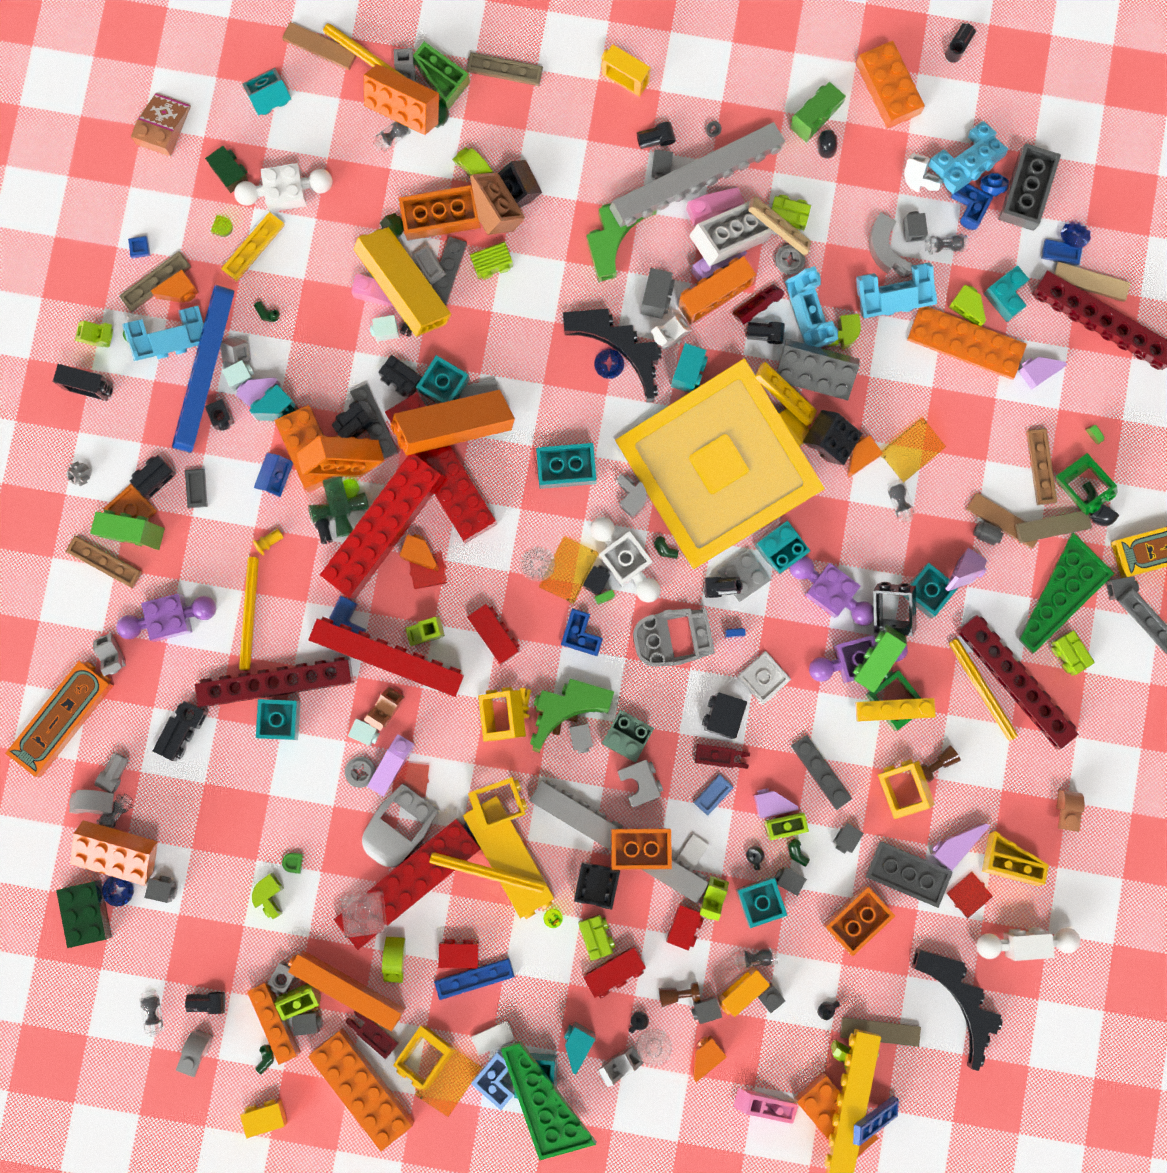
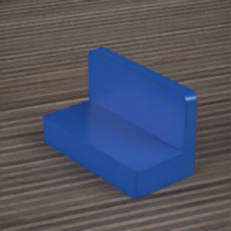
M267 453L254 488L281 497L293 462L280 455Z

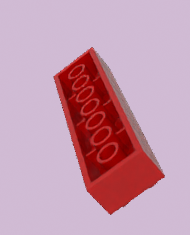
M415 393L385 411V414L389 421L392 422L395 413L426 406L419 394ZM450 445L417 453L447 476L434 494L464 544L497 525L495 518Z
M419 454L408 455L320 573V576L349 599H356L447 476Z
M322 616L321 620L316 619L308 641L456 697L464 675L460 674V669L452 666L449 669L442 667V662L434 659L431 662L424 660V655L416 652L413 655L406 653V648L398 645L395 648L387 646L389 642L380 638L374 641L369 639V634L362 631L356 634L351 632V627L340 624V627L333 625V620Z
M458 818L455 819L333 920L355 948L359 950L455 871L454 869L430 863V857L433 852L467 861L481 850L479 844Z

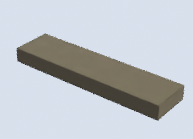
M470 52L467 72L539 86L543 66Z
M178 251L119 297L128 309L133 312L154 296L151 292L152 289L180 270H183L185 273L191 268V265Z
M1083 511L1019 523L1015 527L1020 544L1088 530L1092 528L1089 514L1086 516Z
M842 1017L841 1038H849L851 1033L854 1034V1029L879 1034L881 1036L880 1042L919 1047L920 1026Z

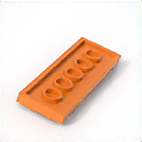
M927 306L918 308L907 341L1011 380L1016 376L1027 346L1024 342Z

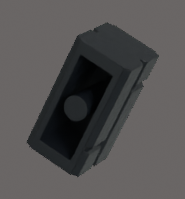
M393 355L388 358L378 372L381 376L380 380L387 386L392 384L396 387L395 391L402 397L405 395L408 397L412 396L422 376Z
M356 400L348 406L350 409L335 417L336 421L332 423V427L341 438H357L375 423L378 417L372 411L368 402Z
M158 455L149 458L145 463L146 466L142 470H136L130 480V483L148 500L176 475Z
M170 716L153 752L177 762L186 751L184 749L186 742H190L194 736L193 727Z

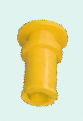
M276 528L265 537L261 536L257 542L253 539V543L257 551L264 556V550H269L270 546L284 539V537Z
M519 688L521 690L524 718H530L527 711L530 708L528 704L532 690Z

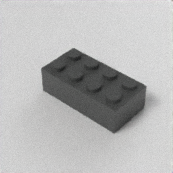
M1027 143L1023 145L1019 151L998 220L1032 231L1039 226L1061 154Z
M786 339L776 372L792 386L848 401L860 366V359Z

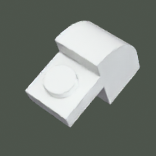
M912 153L908 158L905 169V180L909 187L916 192H919L922 186L930 191H938L943 185V180L938 175L927 172L931 158Z
M682 315L674 316L666 324L656 326L651 330L654 340L663 350L673 346L692 331Z

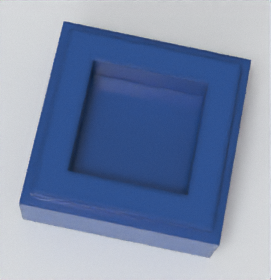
M147 236L128 239L130 257L132 259L151 256Z
M744 628L727 629L725 631V638L746 636Z

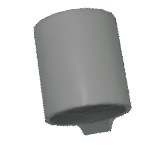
M113 752L107 766L100 772L94 785L108 793L114 794L120 785V777L129 759Z

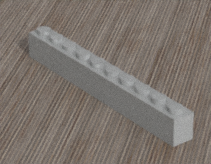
M773 122L613 200L610 210L620 228L625 225L627 227L631 226L637 219L641 217L647 218L653 214V211L657 209L663 210L674 201L680 202L686 195L690 193L696 194L702 187L706 185L712 186L718 182V179L722 177L726 179L733 175L736 170L740 169L742 171L753 162H761L769 154H777L782 150L781 147L785 140Z
M551 781L540 782L529 800L530 802L611 851V829H622L623 825L614 820L610 823L605 819V814L598 810L595 813L588 809L590 805L582 800L579 802L572 799L573 795L564 789L562 793L556 790L557 785ZM672 860V869H641L695 903L699 901L709 884L705 881L707 878L705 875L698 871L695 874L690 872V866L682 861L677 864Z

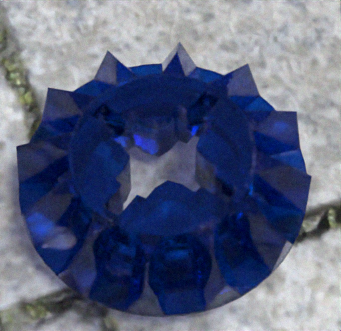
M1072 221L1069 224H1065L1061 229V238L1069 246L1081 248L1086 246L1091 239V231L1087 230V226H1081L1080 222L1075 224Z
M612 349L602 350L596 355L594 367L601 377L613 379L622 373L624 359L618 351ZM609 357L615 363V365H611L610 371H608L607 365L604 364Z
M112 876L103 885V898L112 906H123L131 901L134 894L133 883ZM117 885L119 888H126L121 892V896L119 894H111L116 890Z

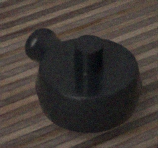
M752 846L747 850L746 857L750 863L754 864L755 870H760V863L763 861L765 854L760 847Z
M825 1001L818 1007L817 1014L821 1019L829 1020L834 1016L835 1009L840 1004L838 1001L834 1003Z
M642 1011L635 1012L631 1017L632 1026L629 1028V1032L633 1034L636 1030L646 1029L649 1024L648 1015Z

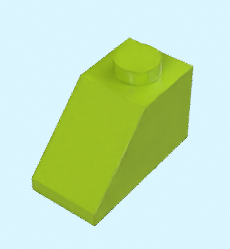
M964 285L948 308L969 322L982 326L986 318L981 295L977 293L978 291L974 287Z

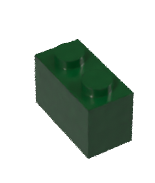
M221 146L205 158L230 194L234 192L235 187L240 182L249 181L246 177L247 170L242 164L238 165L235 162L237 157L231 149L227 151L224 146Z

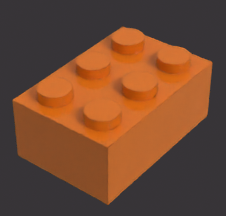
M611 829L612 870L672 869L671 829Z
M864 885L823 926L851 956H854L895 917V914L869 886Z

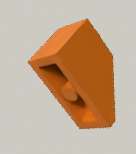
M180 270L151 290L157 299L179 303L189 302L199 293L183 270Z
M870 435L866 438L861 436L850 454L847 473L849 478L883 454Z
M417 534L413 536L407 535L399 556L405 561L438 572L439 567L424 537Z
M711 1035L708 1038L706 1036L701 1038L697 1042L698 1046L695 1048L693 1079L696 1083L727 1058Z

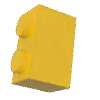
M274 1098L263 1102L264 1105L256 1107V1104L244 1108L245 1111L240 1115L246 1139L286 1126L288 1121L282 1100L275 1101Z

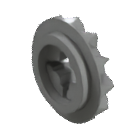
M786 245L780 248L776 254V267H778L780 272L787 275L797 274L804 267L805 256L792 245ZM791 253L792 260H795V262H792L790 267H788V261L784 259H788Z
M355 757L345 767V778L350 785L363 788L368 786L376 768L368 758ZM364 764L363 771L366 772L368 776L361 775L359 780H357L358 773L353 771V769H360Z

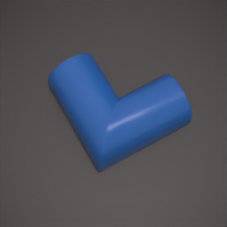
M969 184L956 193H952L950 198L967 206L960 220L961 225L966 229L976 230L993 196Z
M339 596L329 619L334 621L333 625L340 627V624L351 627V632L356 634L359 631L365 633L367 630L350 622L358 604Z
M572 608L561 646L598 657L603 638L585 633L590 614Z

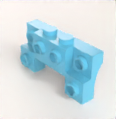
M982 121L970 130L968 138L975 143L973 146L956 158H953L943 149L930 159L928 166L943 180L946 188L954 194L972 180H977L983 172L991 170L998 161L1006 156L1008 148L995 138L997 132Z
M930 262L911 266L912 280L879 287L878 277L875 273L857 276V295L860 298L861 316L864 319L880 315L889 316L895 312H910L915 308L937 304L933 265Z
M816 267L804 269L796 276L787 279L785 285L804 344L822 348L838 340V330L834 326L833 321H825L816 288L821 285V277Z
M199 306L178 310L181 326L149 334L146 333L143 319L122 324L133 360L138 361L157 356V359L169 357L168 353L175 351L176 355L187 352L186 348L198 346L204 325Z

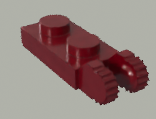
M773 284L760 291L732 314L736 320L744 325L750 322L758 313L766 310L773 302H779L784 296V291L780 288L778 289Z
M697 744L694 763L748 769L749 764L734 763L735 755L750 757V752Z
M354 1011V1014L364 1024L360 1028L350 1018L346 1020V1023L357 1032L356 1034L386 1059L399 1042L376 1022Z

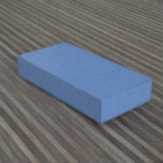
M719 774L693 803L708 816L734 787Z

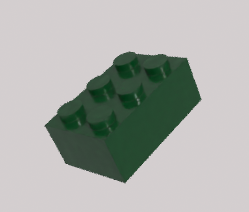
M101 880L56 890L67 948L112 938Z

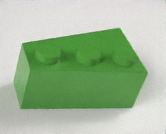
M425 41L414 53L415 66L432 90L439 93V100L441 99L446 107L450 109L470 84L469 73Z
M828 82L825 86L822 85L815 93L816 95L812 99L810 98L791 119L790 129L806 143L845 101L846 95L831 82Z
M104 510L103 513L95 512L90 534L100 538L133 543L141 547L144 545L160 550L165 528L148 522L149 518L137 516L135 519L132 518V515L120 513L119 516L115 515L116 512Z
M887 624L883 631H880L875 638L876 642L873 647H869L866 651L863 663H859L853 671L855 674L854 681L873 693L907 645L906 636Z

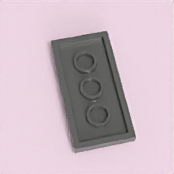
M879 841L865 877L939 908L953 872Z

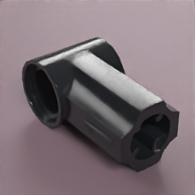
M962 23L945 52V57L949 62L955 63L961 59L976 33L974 26L969 23Z
M663 122L655 128L637 132L640 149L656 145L668 146L676 142L671 122Z
M748 322L747 339L767 341L769 344L776 345L783 344L785 324L782 322H769L768 324Z
M740 577L704 578L706 598L740 594L743 589Z
M225 992L187 994L185 1000L186 1012L225 1013Z

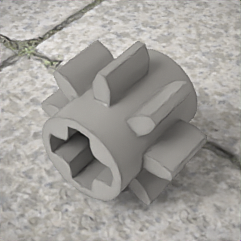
M78 461L70 464V468L66 472L69 482L79 486L87 484V480L91 476L90 468L84 463L79 464Z

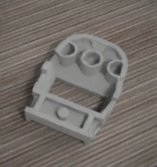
M702 608V610H664L661 613L644 617L634 628L633 638L637 656L643 663L649 666H677L715 653L706 608ZM688 616L695 654L674 658L667 620Z
M402 783L379 806L367 825L362 836V845L365 852L383 866H399L423 843L422 841L429 832L439 810ZM393 801L424 824L412 841L381 819Z

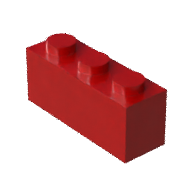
M485 604L467 618L498 663L502 665L520 653L517 649L520 645L514 637L512 639L509 638L507 635L509 629L503 621L501 623L498 622L496 619L498 614L493 606L488 607Z
M633 945L583 975V978L594 998L599 996L601 999L610 993L609 990L616 986L618 989L627 983L626 980L633 976L635 979L644 974L643 970L646 969V966Z

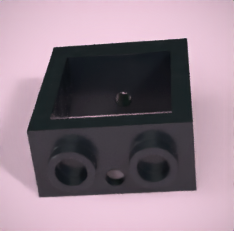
M62 364L57 365L52 382L61 389L103 401H108V397H111L113 393L112 383L103 375Z
M890 582L877 583L873 590L874 633L879 634L887 624L904 636H913L917 629L916 586H911L908 583H901L899 585L891 584ZM883 594L909 596V621L883 619Z

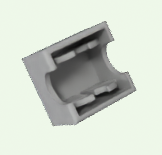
M643 760L618 770L617 773L621 781L632 778L638 784L637 792L628 797L632 807L639 806L661 796L660 792L663 791L659 780L655 781L653 773H656L652 762L648 763L647 760Z

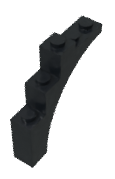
M608 309L563 312L565 336L593 338L608 344L620 352L638 374L644 388L646 403L654 402V396H658L657 385H653V378H656V369L652 365H658L659 359H662L661 347H657L656 342L634 344V342H637V331H633V325L610 327L613 326V316L609 314Z
M916 948L911 967L939 981L959 1004L969 1033L967 1066L972 1070L979 1071L985 1062V1055L983 1054L985 1047L987 1048L990 1042V1036L988 1035L989 1033L997 1035L998 1030H1001L1003 1023L1002 1015L979 1007L984 1002V989L961 982L962 978L964 979L966 976V963Z

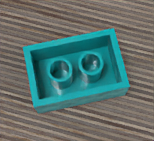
M593 443L536 447L540 489L595 485L597 483Z

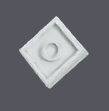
M766 651L737 676L762 705L791 680Z

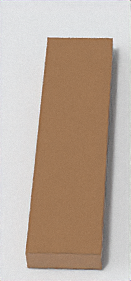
M292 22L289 23L282 37L283 41L349 71L357 55L344 46Z
M1047 428L1027 430L1037 506L1056 504L1057 496Z
M976 493L966 510L982 520L1002 528V532L1019 541L1015 525L1025 521ZM1038 540L1022 544L1033 549Z
M74 536L65 551L132 589L142 574L140 570L77 536Z

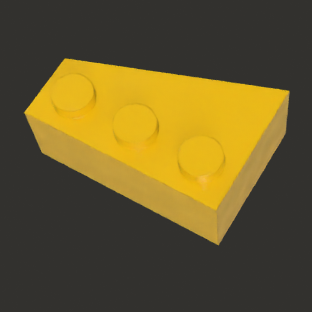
M998 832L989 833L981 872L1035 886L1046 884L1049 867L1047 863L1016 846L1017 844L1005 839Z

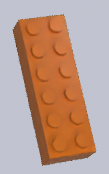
M343 1028L308 1055V1058L380 1152L413 1126L414 1120Z

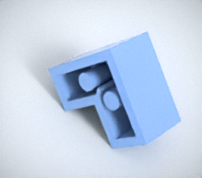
M498 1049L472 1079L471 1085L498 1109L502 1110L514 1096V1089L502 1080L508 1069L503 1054Z

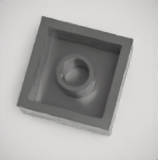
M650 268L641 314L663 319L664 313L668 314L671 300L668 295L672 296L675 279H672V272Z

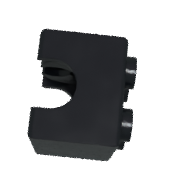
M821 410L803 443L809 448L821 452L820 457L825 461L844 466L863 433L839 413Z
M720 692L710 696L707 707H710L709 714L704 715L702 725L705 726L704 730L729 739L737 738L747 701Z
M582 861L574 902L596 905L612 910L620 870H612V867Z

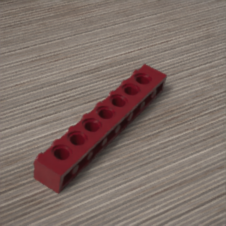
M1048 270L1041 277L1032 293L1038 301L1046 302L1052 306L1053 310L1065 313L1070 320L1082 323L1087 330L1099 333L1103 339L1116 343L1120 349L1130 351L1134 354V357L1147 361L1154 369L1164 370L1167 368V339ZM1051 290L1057 291L1059 296H1053ZM1068 299L1074 301L1075 306L1069 305ZM1084 309H1088L1091 312V316L1086 315ZM1101 318L1107 321V326L1101 323ZM1117 328L1122 329L1124 335H1120L1117 331ZM1134 338H1138L1140 340V345H1137L1134 342ZM1150 347L1156 349V355L1151 352Z
M978 615L970 618L956 630L958 635L1056 750L1064 748L1079 735L1076 732V726L1070 720L1067 721L1065 719L1062 709L1057 705H1053L1050 701V695L1046 691H1042L1037 686L1039 684L1038 681L1025 672V666L1020 661L1014 659L1011 649L1002 645L999 635L994 631L991 632L987 627V621ZM978 631L984 634L982 642L976 637ZM991 646L995 647L997 650V654L995 657L991 656L989 653V648ZM1003 661L1008 662V671L1002 669ZM1016 676L1022 679L1020 686H1017L1014 682ZM1029 691H1032L1035 695L1033 701L1027 698ZM1041 706H1045L1047 709L1045 716H1042L1040 713ZM1055 720L1060 724L1058 731H1055L1052 726Z
M345 657L334 658V662L326 663V660L315 661V665L307 666V663L296 664V668L288 669V666L277 667V671L269 672V669L258 670V674L250 675V672L239 673L238 677L231 678V675L220 676L219 680L212 681V678L201 679L200 683L195 684L197 706L203 708L354 684L351 661L345 660ZM334 667L336 675L333 678H329L327 671L329 668ZM315 670L317 678L314 681H310L308 674ZM295 673L298 676V681L295 684H291L289 677ZM276 676L279 679V683L276 687H272L270 680ZM254 680H258L260 683L257 690L251 688V683ZM235 683L240 684V691L238 693L232 691V686ZM216 686L221 688V693L218 696L213 694V689Z

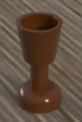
M951 745L930 766L921 764L928 783L934 779L933 773L942 766L946 768L961 761L958 753Z
M698 982L691 983L690 989L677 991L676 988H659L661 1007L674 1004L679 1001L678 999L692 997L694 1002H701Z

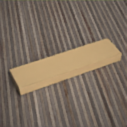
M754 196L750 200L748 211L804 256L809 253L810 239Z
M1057 262L1054 271L1055 275L1081 290L1125 302L1127 299L1130 282Z

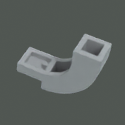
M880 212L869 236L871 256L878 267L888 274L891 268H893L898 275L908 277L913 264L896 255L889 244L890 233L897 221Z

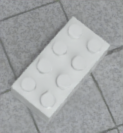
M750 201L698 223L689 235L709 267L766 242L774 232L748 211Z

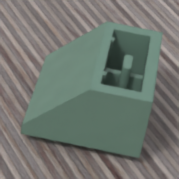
M620 710L602 745L636 763L654 728Z

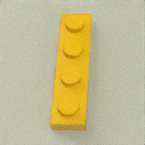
M269 212L221 268L222 271L237 282L282 230L285 224Z
M766 362L760 364L755 379L805 426L812 424L817 410Z
M934 698L855 702L857 722L936 718Z

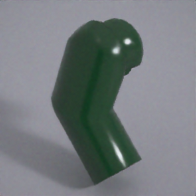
M262 301L254 304L258 315L263 321L276 322L279 320L280 313L278 310H266Z
M1091 481L1082 485L1088 495L1087 500L1084 501L1087 505L1098 497V493Z
M662 536L657 537L654 547L658 554L662 557L677 559L679 550L668 548L665 538Z
M792 839L788 844L790 858L806 867L810 859L801 854V842L798 839Z
M262 1045L259 1049L262 1061L255 1067V1070L261 1075L274 1062V1053L270 1045Z

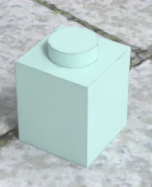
M394 315L372 319L373 325H370L372 337L375 336L377 342L400 338Z
M242 360L222 370L233 391L237 390L242 383L253 380L251 375L254 372L249 364L246 365Z
M355 719L348 734V737L368 746H371L372 743L376 744L380 736L377 728L359 719Z

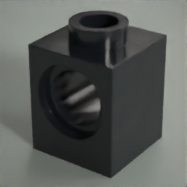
M223 399L205 406L210 421L216 430L224 431L234 424L227 403ZM223 412L225 414L222 420H216L219 413Z
M594 565L582 587L597 596L600 595L611 576L608 574L609 570L601 565L598 567Z
M184 701L178 705L175 714H177L175 719L195 729H200L208 711ZM189 709H192L194 717L189 720L186 717V713Z

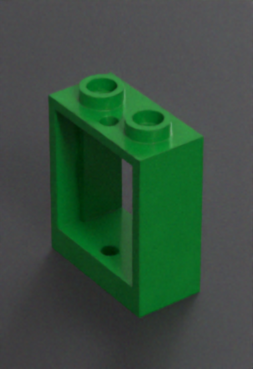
M1088 453L1056 476L1058 485L1086 516L1089 513L1098 511L1104 502L1113 500L1118 493L1117 485ZM1090 469L1106 486L1107 490L1086 505L1068 484Z
M899 670L895 672L889 671L874 693L870 691L866 694L870 701H880L876 694L897 678L913 699H921V697ZM912 719L886 721L894 731H898Z

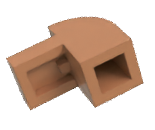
M388 687L380 695L376 705L367 714L364 721L381 731L393 718L404 696Z
M1058 790L1056 809H1060L1058 829L1079 832L1081 815L1085 809L1084 796L1079 792Z

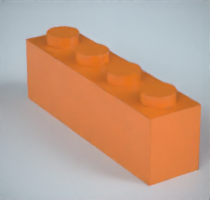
M266 981L251 988L247 993L277 1063L280 1065L297 1057L301 1052L287 1020L283 1021L275 1006L277 997L274 991L270 989L271 986L267 984L269 981Z

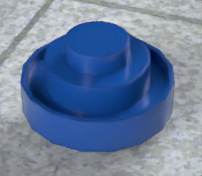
M998 173L982 177L980 183L981 189L993 197L1007 191L1009 186L1008 179Z

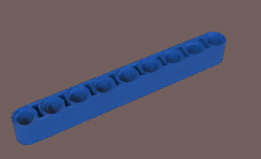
M216 284L211 295L172 443V448L192 453L234 297V290Z

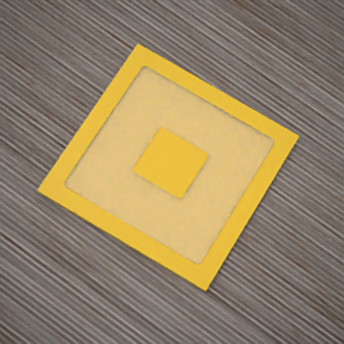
M745 358L615 439L693 570L825 489L763 387L755 379V375Z

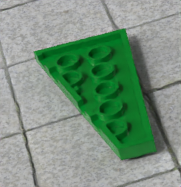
M1071 533L1019 638V641L1032 654L1115 574L1075 533Z
M518 1041L502 1046L501 1051L539 1161L596 1145L597 1141L524 1044Z

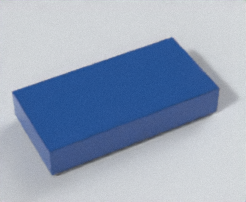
M1045 239L1041 259L1078 266L1083 246Z

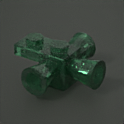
M341 476L323 480L322 484L327 501L326 504L308 505L311 522L313 524L329 516L330 521L335 520L336 538L349 536L353 530L348 520L351 511L369 509L366 494L362 492L347 499Z

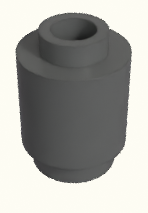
M979 521L973 535L978 540L994 546L996 543L999 544L1004 533L1001 532L1002 528L985 521L983 523Z

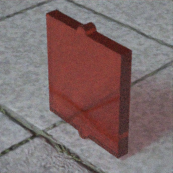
M442 552L433 554L439 567L438 572L409 562L414 590L447 584L446 566H444Z
M405 762L393 781L392 793L403 783L419 796L426 797L427 783L430 782L428 779L430 765Z
M972 871L946 893L954 902L955 908H959L967 919L993 898L992 894L984 886L985 883L981 882Z

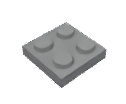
M749 549L717 571L722 578L740 577L743 589L740 594H734L739 602L771 581Z

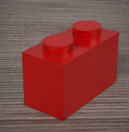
M679 904L666 942L688 951L690 947H694L697 936H695L696 929L701 928L704 920L701 917L702 915H700V911Z
M444 939V942L439 943L438 968L479 967V942H475V939H463V942H455V939Z

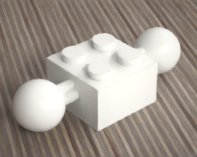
M298 163L261 169L263 185L255 186V184L249 181L240 182L235 187L234 195L236 200L245 206L252 205L257 201L258 197L265 196L266 206L269 211L276 212L306 207L305 189H312L317 193H325L332 187L333 179L331 174L324 169H316L309 177L302 178V172Z
M607 517L596 518L590 527L591 534L596 540L605 541L609 546L599 553L601 561L621 587L633 579L637 584L636 593L639 599L644 602L655 601L661 592L660 585L655 579L646 578L642 573L652 565L653 561L630 531L620 539H617L614 535L615 526L612 520Z
M1030 927L1028 928L1029 931L1018 928L1009 929V933H1003L1004 939H999L991 933L983 934L977 940L976 947L978 953L986 959H994L999 956L1001 951H1005V957L1014 961L1055 958L1054 947H1057L1064 953H1073L1080 947L1081 939L1079 934L1072 928H1062L1053 936L1052 933L1046 932V929Z

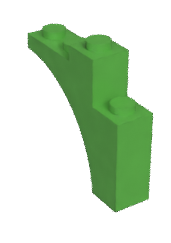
M611 203L599 208L598 215L603 230H593L586 236L598 283L616 278L615 259L619 245L628 231L645 219L641 217L633 225L628 227L625 225L620 228L610 210Z
M570 679L568 684L564 683L562 694L565 696L542 690L541 695H537L534 706H537L536 712L543 715L538 716L536 726L539 727L537 734L533 733L531 738L532 751L540 753L549 734L559 724L575 715L589 712L608 714L614 691Z

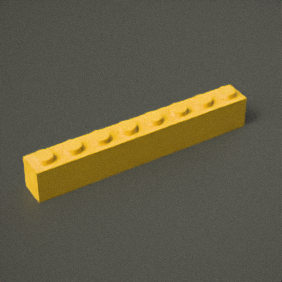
M854 1029V1034H850V1054L847 1053L845 1057L846 1074L843 1073L841 1077L843 1089L842 1093H839L837 1097V1106L839 1108L838 1113H835L833 1117V1126L835 1128L834 1133L830 1134L828 1145L831 1148L830 1153L826 1154L824 1166H827L826 1173H854L859 1146L853 1144L854 1124L866 1116L881 1041L879 1034Z

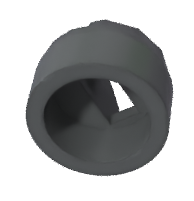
M717 121L710 122L706 126V134L710 137L718 136L721 133V125ZM715 126V130L711 133V128Z

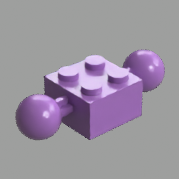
M807 556L802 557L789 567L793 577L800 580L808 579L813 583L804 596L832 617H838L846 607L851 611L852 619L856 624L867 626L874 621L873 605L866 601L857 602L852 598L861 585L831 563L826 565L820 574L814 570L813 561Z
M178 593L141 603L144 618L138 619L133 615H125L118 620L116 630L122 638L134 639L140 634L141 630L147 629L149 640L157 642L193 633L189 618L195 616L199 620H209L215 615L217 607L215 601L208 596H200L193 601L191 606H186L184 595Z
M874 635L833 646L837 659L832 661L824 657L814 659L809 665L810 676L816 681L824 682L832 677L833 672L840 671L843 683L854 681L855 674L853 671L859 663H863L865 660L864 655L869 647L872 648L875 644ZM907 645L895 662L901 661L906 657L908 653Z

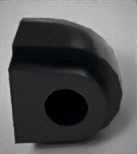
M832 130L822 131L819 135L817 145L818 153L821 157L831 158L837 151V135Z
M1104 504L1101 505L1098 511L1090 514V518L1093 519L1092 522L1099 526H1110L1119 517L1117 512Z

